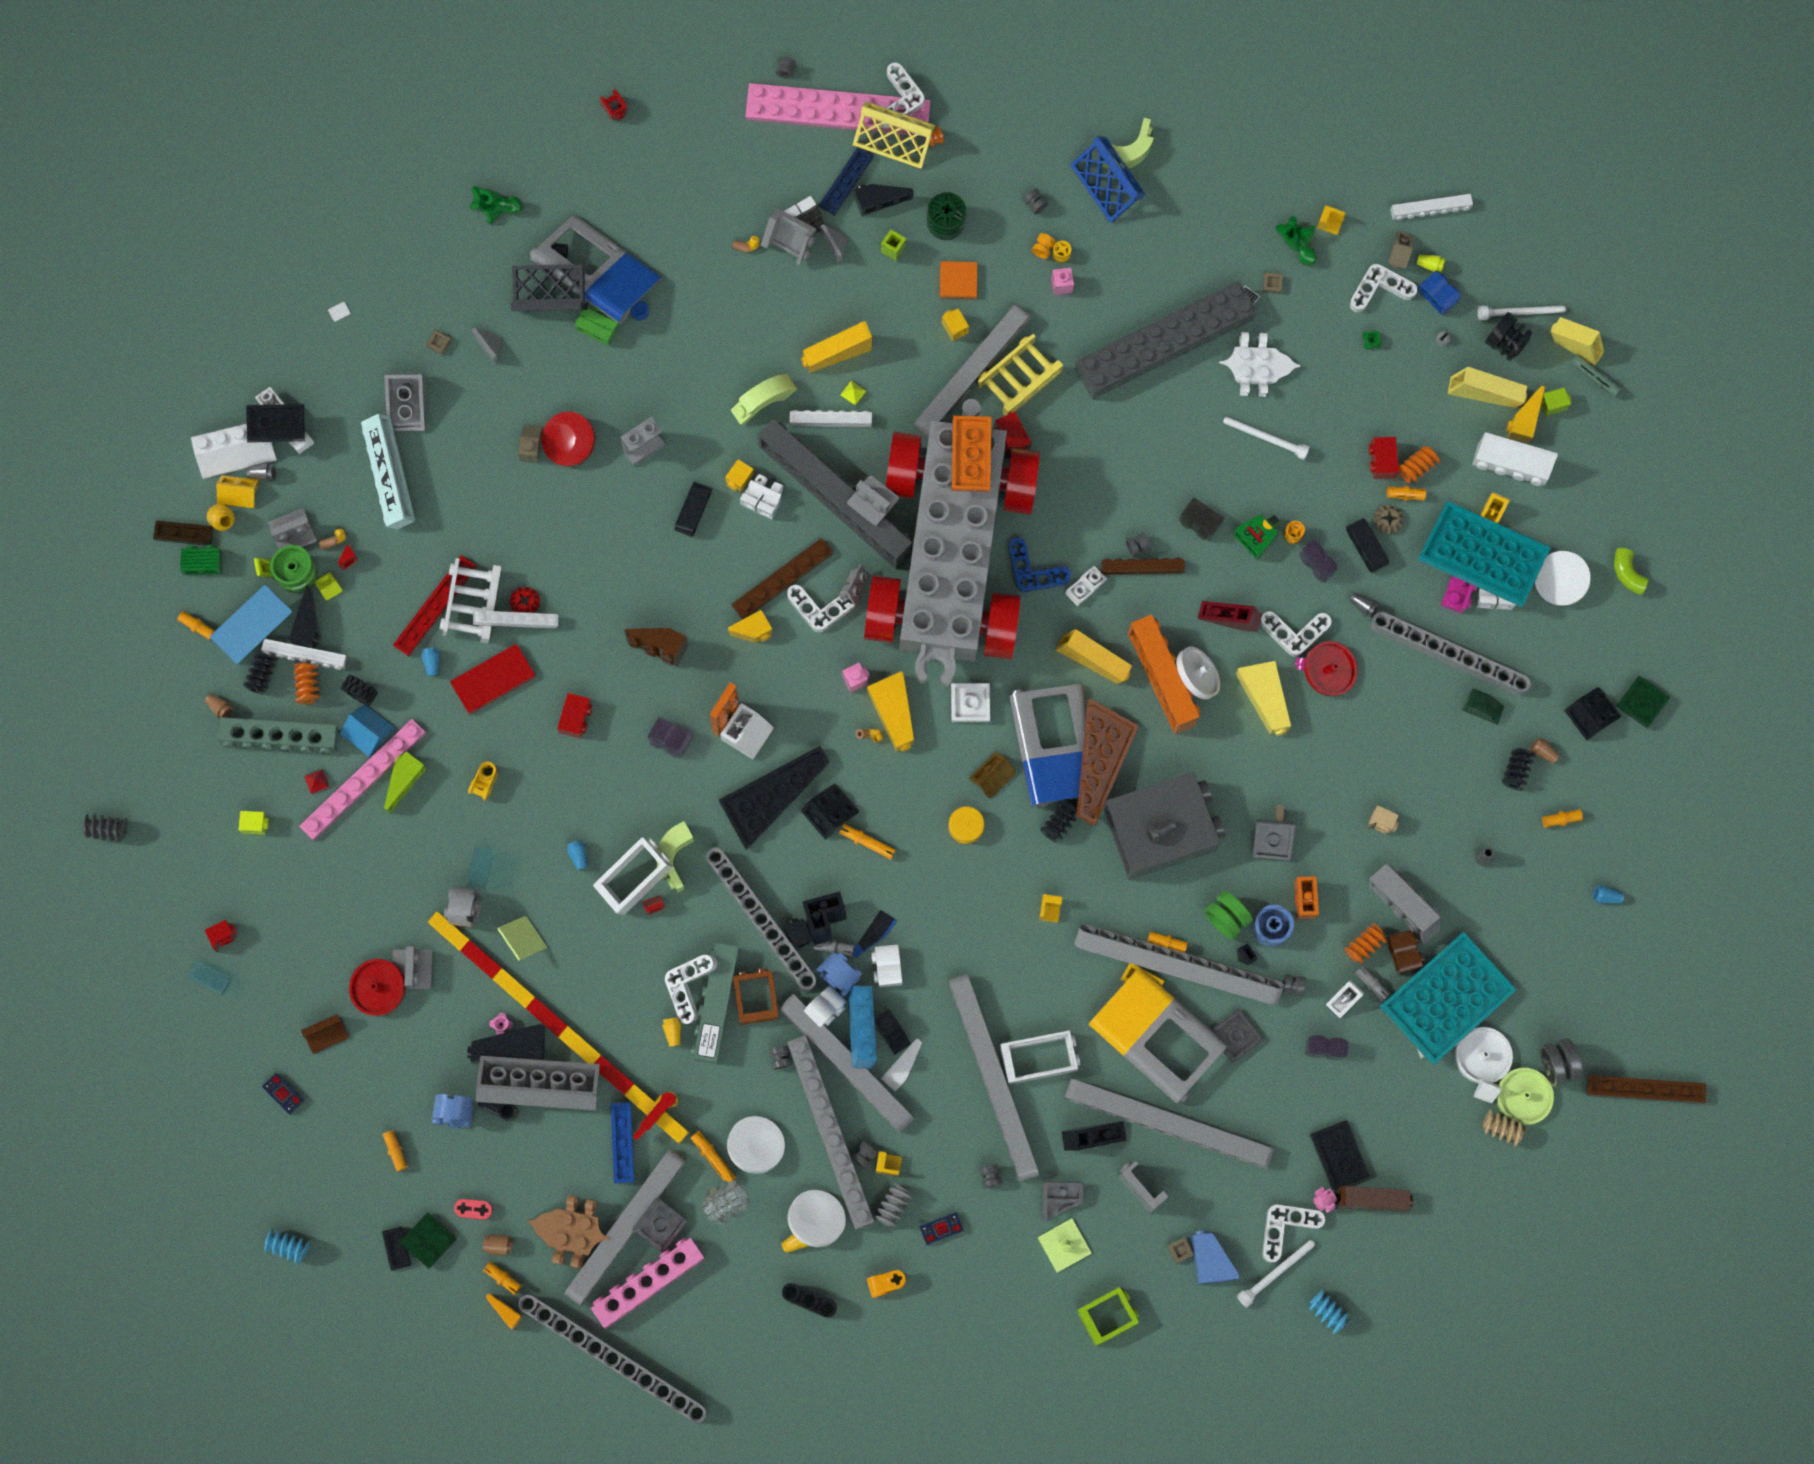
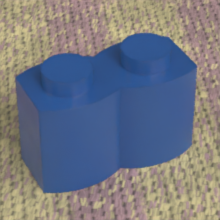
M1437 271L1418 287L1420 294L1441 315H1444L1461 299L1459 290L1449 285L1446 276Z

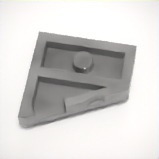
M1043 1181V1221L1083 1203V1183Z

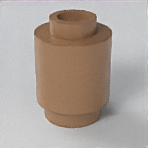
M490 1234L484 1237L483 1252L508 1256V1252H512L513 1240H510V1236Z

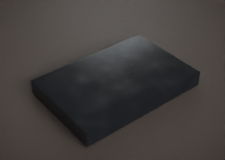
M304 404L246 405L247 443L305 441Z
M1347 1120L1310 1134L1332 1190L1369 1176Z

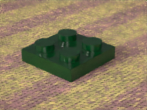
M1638 676L1616 707L1647 729L1670 697L1641 676Z
M427 1212L400 1241V1244L427 1269H430L457 1239Z

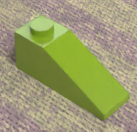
M407 751L404 754H400L394 762L395 765L384 809L389 814L426 771L425 766Z

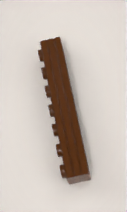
M1180 557L1174 559L1151 558V560H1146V558L1122 560L1118 558L1115 560L1104 559L1101 562V573L1103 575L1184 574L1185 561Z

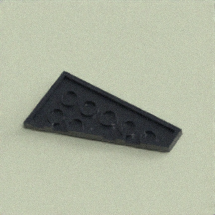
M821 746L718 800L746 851L829 765V760Z

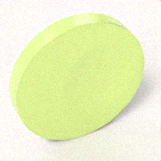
M1518 1068L1510 1071L1500 1080L1498 1085L1502 1089L1496 1097V1102L1503 1116H1507L1508 1120L1514 1119L1515 1124L1521 1122L1522 1125H1532L1540 1122L1550 1113L1554 1102V1092L1548 1079L1539 1071L1531 1068Z

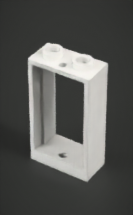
M642 837L593 885L617 914L625 915L673 868L669 863L671 859L664 852L661 853L657 849L659 845L652 838ZM646 848L660 865L628 897L621 901L607 884Z
M1069 1030L1000 1044L1007 1085L1076 1072L1078 1066H1080L1079 1055L1075 1054L1073 1048L1076 1046L1075 1036L1071 1035ZM1065 1039L1070 1062L1069 1067L1015 1077L1010 1053L1011 1049Z

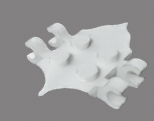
M1241 332V336H1239L1240 347L1234 348V352L1229 359L1219 362L1232 370L1235 381L1240 384V396H1248L1250 392L1249 384H1258V397H1266V394H1268V384L1277 382L1279 378L1288 375L1293 369L1300 367L1299 364L1294 363L1287 355L1280 353L1276 348H1267V333L1259 334L1257 340L1258 348L1248 347L1249 333Z

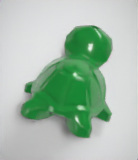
M477 186L471 188L474 201L470 204L471 210L479 208L486 214L488 224H491L503 211L515 214L523 210L522 202L516 196L505 199L494 190L482 189Z
M1295 216L1290 217L1285 225L1278 224L1275 228L1276 231L1282 236L1289 248L1299 252L1300 263L1308 266L1316 264V252L1309 246L1316 227L1312 225L1309 228L1298 225Z

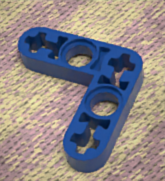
M1020 538L1010 541L1009 554L1016 586L1019 591H1037L1064 586L1069 582L1071 573L1065 567L1032 572L1025 541ZM1016 543H1018L1019 546H1022L1020 548V556L1018 557L1017 550L1015 548L1013 549ZM1024 561L1027 566L1025 569L1020 570L1016 567V563ZM1060 572H1062L1063 575H1067L1065 576L1064 580H1061V578L1058 577L1055 578L1054 582L1052 583V573L1054 574L1053 577L1059 576ZM1045 575L1048 577L1049 582L1041 584L1038 581V577ZM1032 577H1035L1036 586H1033L1034 582L1028 583L1027 587H1024L1023 584H1020L1022 583V579H1026V582H1030L1033 580Z

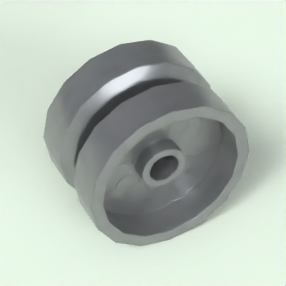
M1571 1039L1559 1040L1556 1046L1553 1043L1540 1046L1542 1066L1548 1081L1553 1087L1565 1084L1566 1079L1570 1082L1582 1079L1581 1060Z

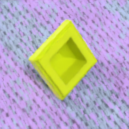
M850 381L840 396L856 406L866 393V390Z
M254 558L255 571L258 577H274L271 574L270 559Z

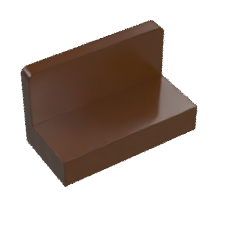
M338 1014L301 1030L313 1054L349 1038L342 1019Z

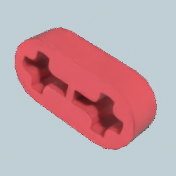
M461 1199L455 1203L454 1211L461 1218L486 1220L491 1217L493 1208L485 1201ZM466 1203L465 1205L472 1208V1211H465L464 1214H461L462 1212L458 1210V1207ZM485 1205L489 1211L484 1216H481V1213L475 1211V1208H482Z

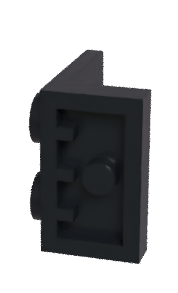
M1599 687L1577 699L1564 710L1587 741L1602 729L1621 718L1617 709Z
M833 784L811 798L801 812L826 840L831 837L839 826L856 816L859 810L836 784Z

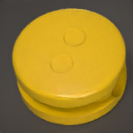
M960 807L950 816L948 824L949 833L955 841L962 844H971L981 837L984 830V818L973 807Z

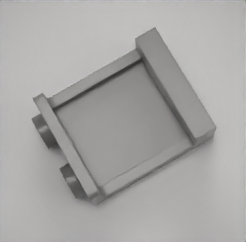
M777 208L769 217L761 246L768 248L772 243L798 257L796 264L800 265L810 257L811 251L809 249L816 240L814 236L816 228Z
M650 417L620 437L623 452L633 466L665 446L659 437L662 430L653 417Z
M1137 1160L1134 1163L1129 1161L1119 1170L1121 1172L1119 1178L1145 1209L1151 1213L1168 1196L1162 1191L1156 1198H1153L1131 1172L1139 1162Z

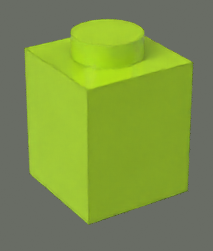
M892 229L881 243V253L894 261H897L906 248V238Z
M1565 387L1543 393L1541 405L1545 416L1567 411L1571 405V396L1566 392Z

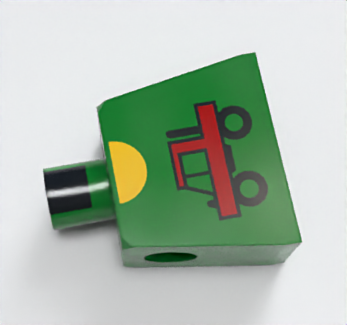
M1259 514L1237 527L1233 536L1258 560L1277 537L1278 532L1274 528L1280 524V520L1275 515L1270 516L1266 520Z

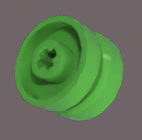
M284 546L277 550L271 558V574L279 585L288 592H304L306 586L312 587L317 579V565L308 552L300 546Z
M1222 891L1216 897L1217 904L1211 902L1203 910L1212 925L1230 940H1234L1241 933L1239 927L1245 929L1253 922L1252 916L1244 905L1227 891Z

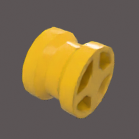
M1058 241L1053 247L1052 257L1058 263L1067 262L1071 256V245L1066 241Z

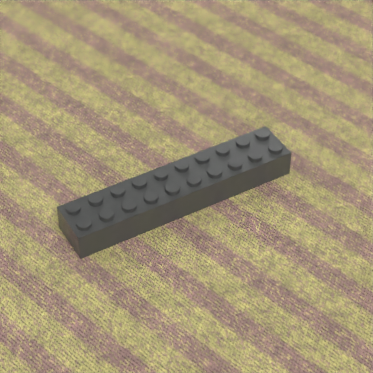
M1237 281L1077 360L1075 370L1093 400L1254 320L1257 310L1240 281Z
M772 419L758 434V446L893 568L897 569L911 554V538L906 533L902 534L898 531V527L893 521H887L883 518L877 526H874L849 507L847 501L852 497L856 489L850 483L846 484L841 480L842 477L837 471L834 470L832 472L828 468V464L822 458L818 459L810 447H804L800 443L801 440L795 434L791 435L782 422Z

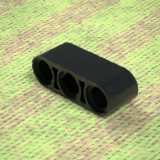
M693 482L676 521L674 531L693 537L710 498L711 487Z
M1365 518L1346 526V531L1371 573L1389 565L1386 553Z
M793 1283L786 1284L782 1289L784 1300L827 1319L832 1318L836 1314L837 1306L831 1299ZM790 1287L795 1288L797 1291L794 1298H788L785 1295V1291ZM808 1295L815 1298V1303L812 1306L804 1304V1298ZM829 1303L833 1306L834 1310L831 1314L823 1313L822 1307L824 1304Z

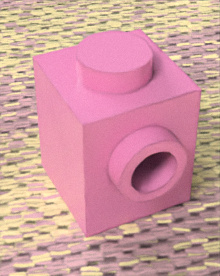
M860 663L842 671V677L850 693L868 685L869 673L865 666L861 667Z

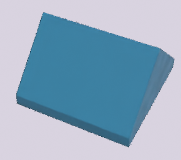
M363 705L349 714L340 735L368 757H371L395 728L368 706Z

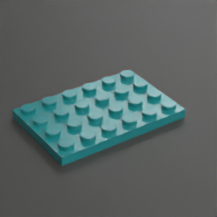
M1447 501L1418 560L1523 607L1551 547Z
M1463 932L1388 998L1380 1008L1425 1058L1434 1065L1509 998L1516 989Z

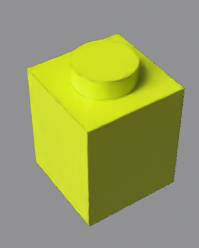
M240 811L238 830L242 834L265 835L266 829H269V818H267L264 812Z

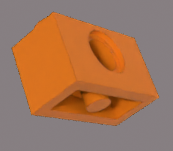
M1317 876L1297 877L1294 880L1296 919H1316L1319 915Z

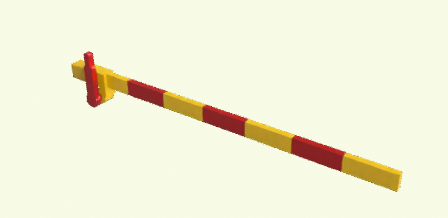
M436 911L427 923L588 1064H600L599 1074L647 1115L641 1122V1127L633 1135L635 1140H639L656 1123L676 1142L682 1143L690 1132L666 1111L668 1108L678 1105L679 1096L676 1093L666 1092L660 1095L656 1101L652 1100L454 925H450L448 920Z

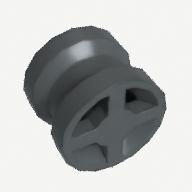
M780 57L776 74L786 79L793 78V68L796 67V61L789 57Z

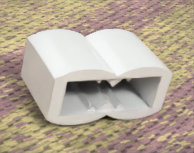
M898 944L875 947V952H871L872 963L877 964V971H873L874 982L879 983V988L902 985Z
M830 985L805 1008L804 1012L819 1027H822L824 1024L828 1026L835 1019L834 1015L838 1017L846 1009L844 1005L847 1001Z

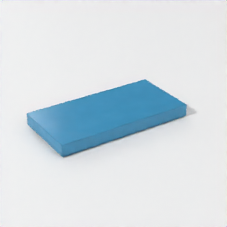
M264 584L210 638L238 664L293 611Z

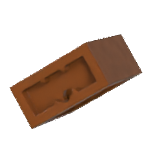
M764 968L756 970V973L749 974L748 971L738 972L737 976H733L740 1025L779 1020L772 971ZM768 978L773 1010L743 1014L739 982Z

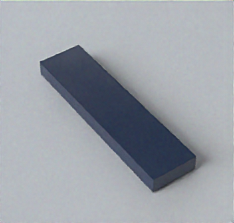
M857 147L820 202L819 207L835 216L873 160V155Z

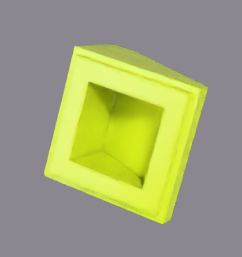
M331 572L314 582L326 601L342 592L341 587Z

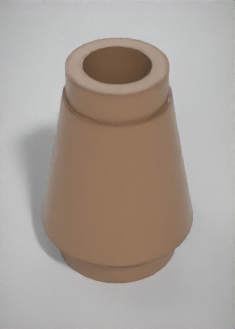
M212 693L205 698V703L217 718H229L233 713L231 703Z
M1540 737L1530 747V750L1536 756L1552 764L1560 756L1545 739Z

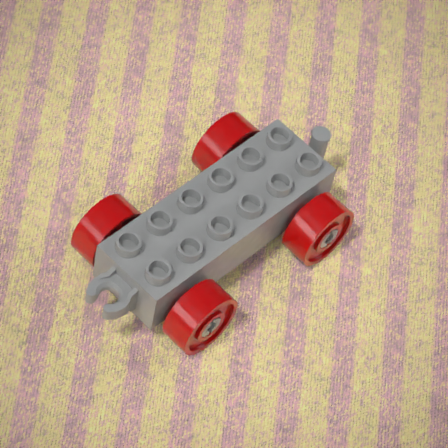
M975 399L966 400L962 405V416H979L981 412L980 403ZM931 421L926 455H920L922 435L893 432L886 487L898 497L913 499L916 480H923L906 600L899 599L901 579L873 575L864 640L893 643L895 625H902L899 651L919 654L915 663V675L918 681L922 684L927 681V664L932 660H938L944 665L940 684L946 687L955 675V659L975 662L979 635L986 636L984 656L1008 660L1013 658L1021 595L992 592L989 611L983 610L998 493L999 491L1005 492L1004 512L1031 515L1040 451L1012 447L1009 467L1002 466L1007 431L991 429L990 492L951 491L953 423Z

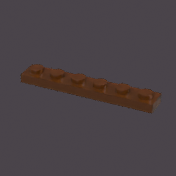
M822 538L732 603V608L742 620L749 617L832 556L833 551Z
M1588 1075L1587 1096L1704 1104L1706 1103V1083Z

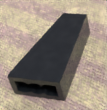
M538 1024L471 1041V1046H468L467 1058H470L472 1064H479L480 1056L544 1060L546 1027L544 1024Z

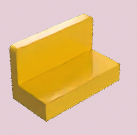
M221 475L216 483L217 504L254 508L255 493L259 487V480Z

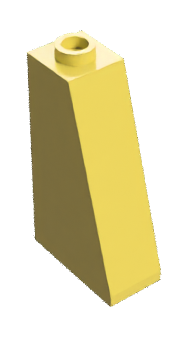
M1466 367L1450 377L1449 395L1517 408L1527 400L1526 385L1471 367Z
M1272 661L1238 668L1236 676L1269 734H1276V736L1286 734L1291 727L1276 662Z

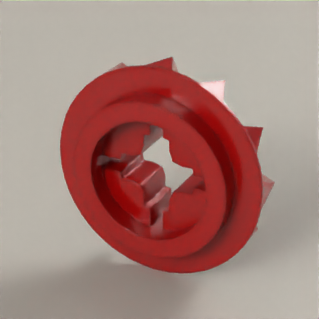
M523 586L519 589L516 588L510 597V607L513 612L535 613L540 606V597L532 587ZM521 595H522V597H524L525 599H526V598H530V599H528V605H529V607H528L527 605H525L524 603L520 604V602H521Z

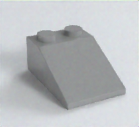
M388 372L384 375L386 415L391 419L393 431H425L426 372Z

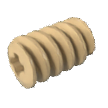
M1491 1109L1487 1112L1482 1123L1484 1134L1491 1130L1492 1137L1494 1138L1498 1133L1500 1141L1504 1137H1507V1144L1514 1140V1147L1521 1142L1527 1127L1525 1125L1522 1128L1521 1122L1515 1124L1514 1119H1510L1507 1122V1116L1505 1115L1500 1119V1114L1497 1112L1493 1115Z

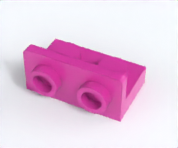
M1451 576L1441 606L1462 614L1465 609H1469L1472 603L1470 598L1471 592H1475L1477 587Z

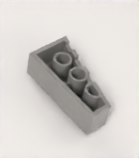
M1385 864L1369 878V886L1385 904L1388 905L1390 903L1392 905L1391 909L1398 918H1404L1408 930L1415 931L1420 936L1418 941L1422 945L1440 931L1441 915L1435 907L1431 908L1427 904L1425 897L1420 893L1417 894L1413 890V886L1407 880L1404 881L1394 867L1390 868Z

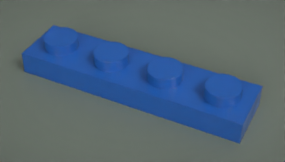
M631 1102L612 1103L611 1124L614 1184L634 1183Z

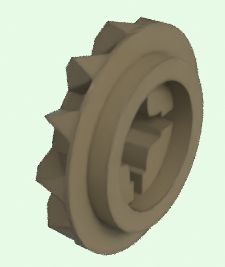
M1389 504L1381 506L1374 515L1376 528L1384 534H1394L1403 526L1404 518L1402 511L1397 509V506L1393 507ZM1388 513L1391 518L1395 519L1391 521L1390 526L1388 520L1383 519L1387 517Z

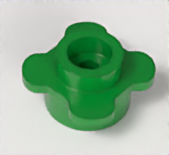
M1378 331L1364 332L1362 334L1366 350L1374 347L1378 349L1382 346Z

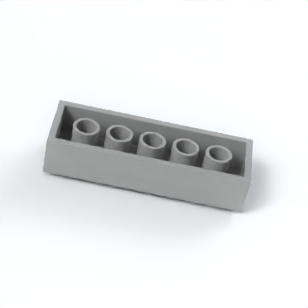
M480 1056L476 1084V1102L596 1110L600 1064Z

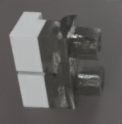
M811 196L797 203V207L794 205L784 211L816 228V233H819L821 226L824 225L822 213Z

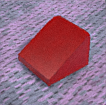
M349 545L345 547L338 561L341 570H345L358 561Z
M660 895L642 902L647 915L665 908Z

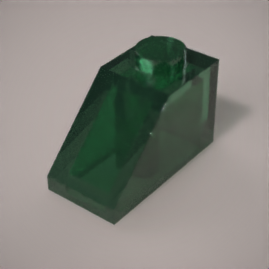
M1472 688L1468 693L1462 711L1498 725L1504 710V706L1494 697L1475 688Z

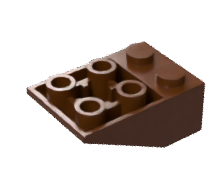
M670 628L625 629L624 631L629 646L635 649L641 648L651 657L658 656L662 658L664 663L670 666L672 664L678 666L688 647L687 637Z

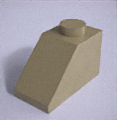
M1397 230L1389 256V264L1395 268L1407 267L1415 235Z
M524 425L518 449V456L521 462L539 463L543 426Z

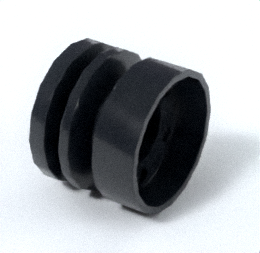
M1509 311L1492 330L1485 343L1494 350L1500 345L1504 346L1500 355L1503 356L1509 350L1510 353L1506 359L1511 361L1529 343L1534 330L1529 328L1525 334L1522 333L1526 324H1522L1517 329L1515 325L1518 322V318Z

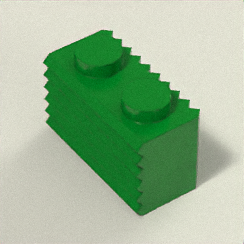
M189 545L186 546V549H181L180 571L183 575L222 574V551L217 546L206 545L205 548H198V546Z

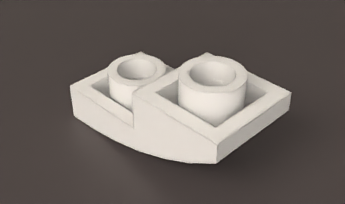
M1093 566L1076 583L1068 588L1065 594L1078 607L1103 585L1107 578Z

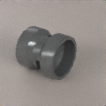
M1037 188L1030 191L1023 198L1025 204L1031 207V211L1035 215L1042 212L1048 206V201L1040 196L1041 193Z
M1145 533L1138 534L1134 539L1126 540L1127 548L1132 557L1138 556L1142 551L1147 552L1151 550L1150 542Z
M1285 974L1283 993L1289 994L1293 992L1298 996H1303L1305 977H1293L1291 974Z
M788 1046L775 1047L769 1050V1055L773 1059V1070L792 1066L791 1059L788 1058Z
M863 1141L859 1146L860 1149L854 1152L851 1158L862 1168L866 1169L869 1166L870 1160L875 1159L878 1153Z
M998 1164L979 1168V1173L983 1176V1189L1002 1184L1001 1178L997 1175L999 1171Z

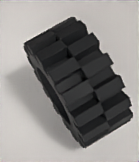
M350 674L340 687L347 695L366 706H370L378 694L377 690L368 683Z

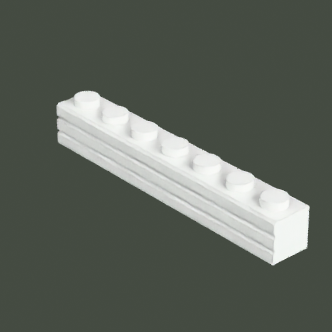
M1471 194L1396 204L1392 205L1390 210L1392 220L1396 219L1399 221L1403 218L1412 219L1416 216L1424 217L1425 215L1433 216L1437 213L1446 214L1450 211H1467L1471 209L1473 202Z
M810 410L790 411V426L872 427V412H846L843 410L839 412H834L833 410L811 412Z
M475 610L473 613V625L556 629L558 627V614Z
M264 639L261 649L263 653L275 655L277 658L282 659L285 657L291 661L299 660L301 663L320 664L326 668L334 667L336 670L345 669L348 660L347 656L343 654Z

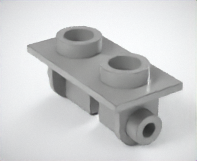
M862 564L859 565L858 569L855 568L850 571L846 581L847 585H844L839 594L842 601L851 600L853 605H855L869 578Z

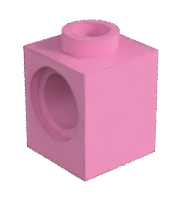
M1071 268L1053 270L1051 280L1054 295L1072 293L1074 282Z

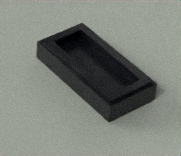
M402 1226L382 1231L391 1271L411 1266L408 1250L400 1244V1241L404 1238Z

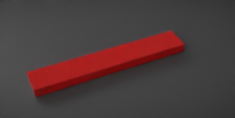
M462 555L458 558V567L476 570L477 565ZM449 572L393 644L396 649L410 657L447 608L452 575H449ZM457 574L455 585L463 586L470 576Z

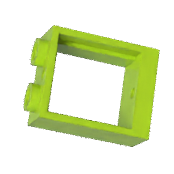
M1118 1287L1076 1310L1095 1347L1139 1323L1138 1318L1140 1316L1136 1308H1131L1128 1303L1130 1297L1125 1289L1121 1290ZM1117 1295L1131 1322L1101 1337L1087 1310Z

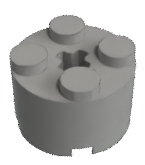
M461 886L450 887L448 891L449 905L444 910V918H448L450 925L475 927L473 922H478L482 901H478V895L482 896L481 890Z

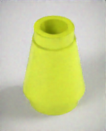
M1419 254L1417 265L1432 272L1442 273L1445 258H1441L1442 256Z

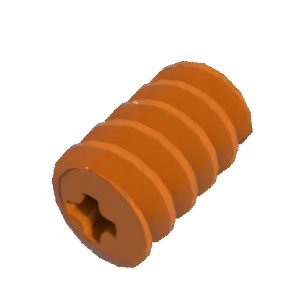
M1424 446L1420 451L1410 456L1409 460H1405L1403 464L1398 466L1399 474L1408 484L1411 483L1410 480L1417 482V476L1422 478L1424 476L1423 472H1429L1428 467L1433 469L1435 467L1434 463L1440 464V459L1432 448Z
M312 663L295 664L294 674L297 675L294 678L295 682H297L295 689L298 690L295 692L296 697H298L296 703L301 705L314 704L315 699L320 698V695L314 693L320 690L319 687L314 686L319 683V680L314 679L319 673L313 672L314 669L318 668V665Z
M1375 923L1371 924L1372 927H1367L1366 932H1361V938L1356 937L1354 939L1355 943L1350 942L1349 947H1344L1345 953L1354 962L1364 964L1363 956L1370 959L1369 951L1375 954V946L1379 949L1382 948L1379 943L1380 941L1385 944L1387 943L1385 934Z

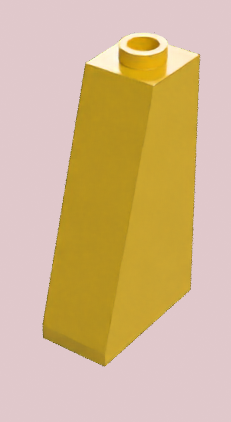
M866 321L804 349L803 357H801L803 367L807 368L809 373L872 351V335Z
M1076 629L1064 633L1055 648L1057 652L1116 684L1125 682L1131 674L1130 669L1132 665Z
M901 671L867 686V693L896 752L899 750L901 752L907 751L914 744L904 674Z

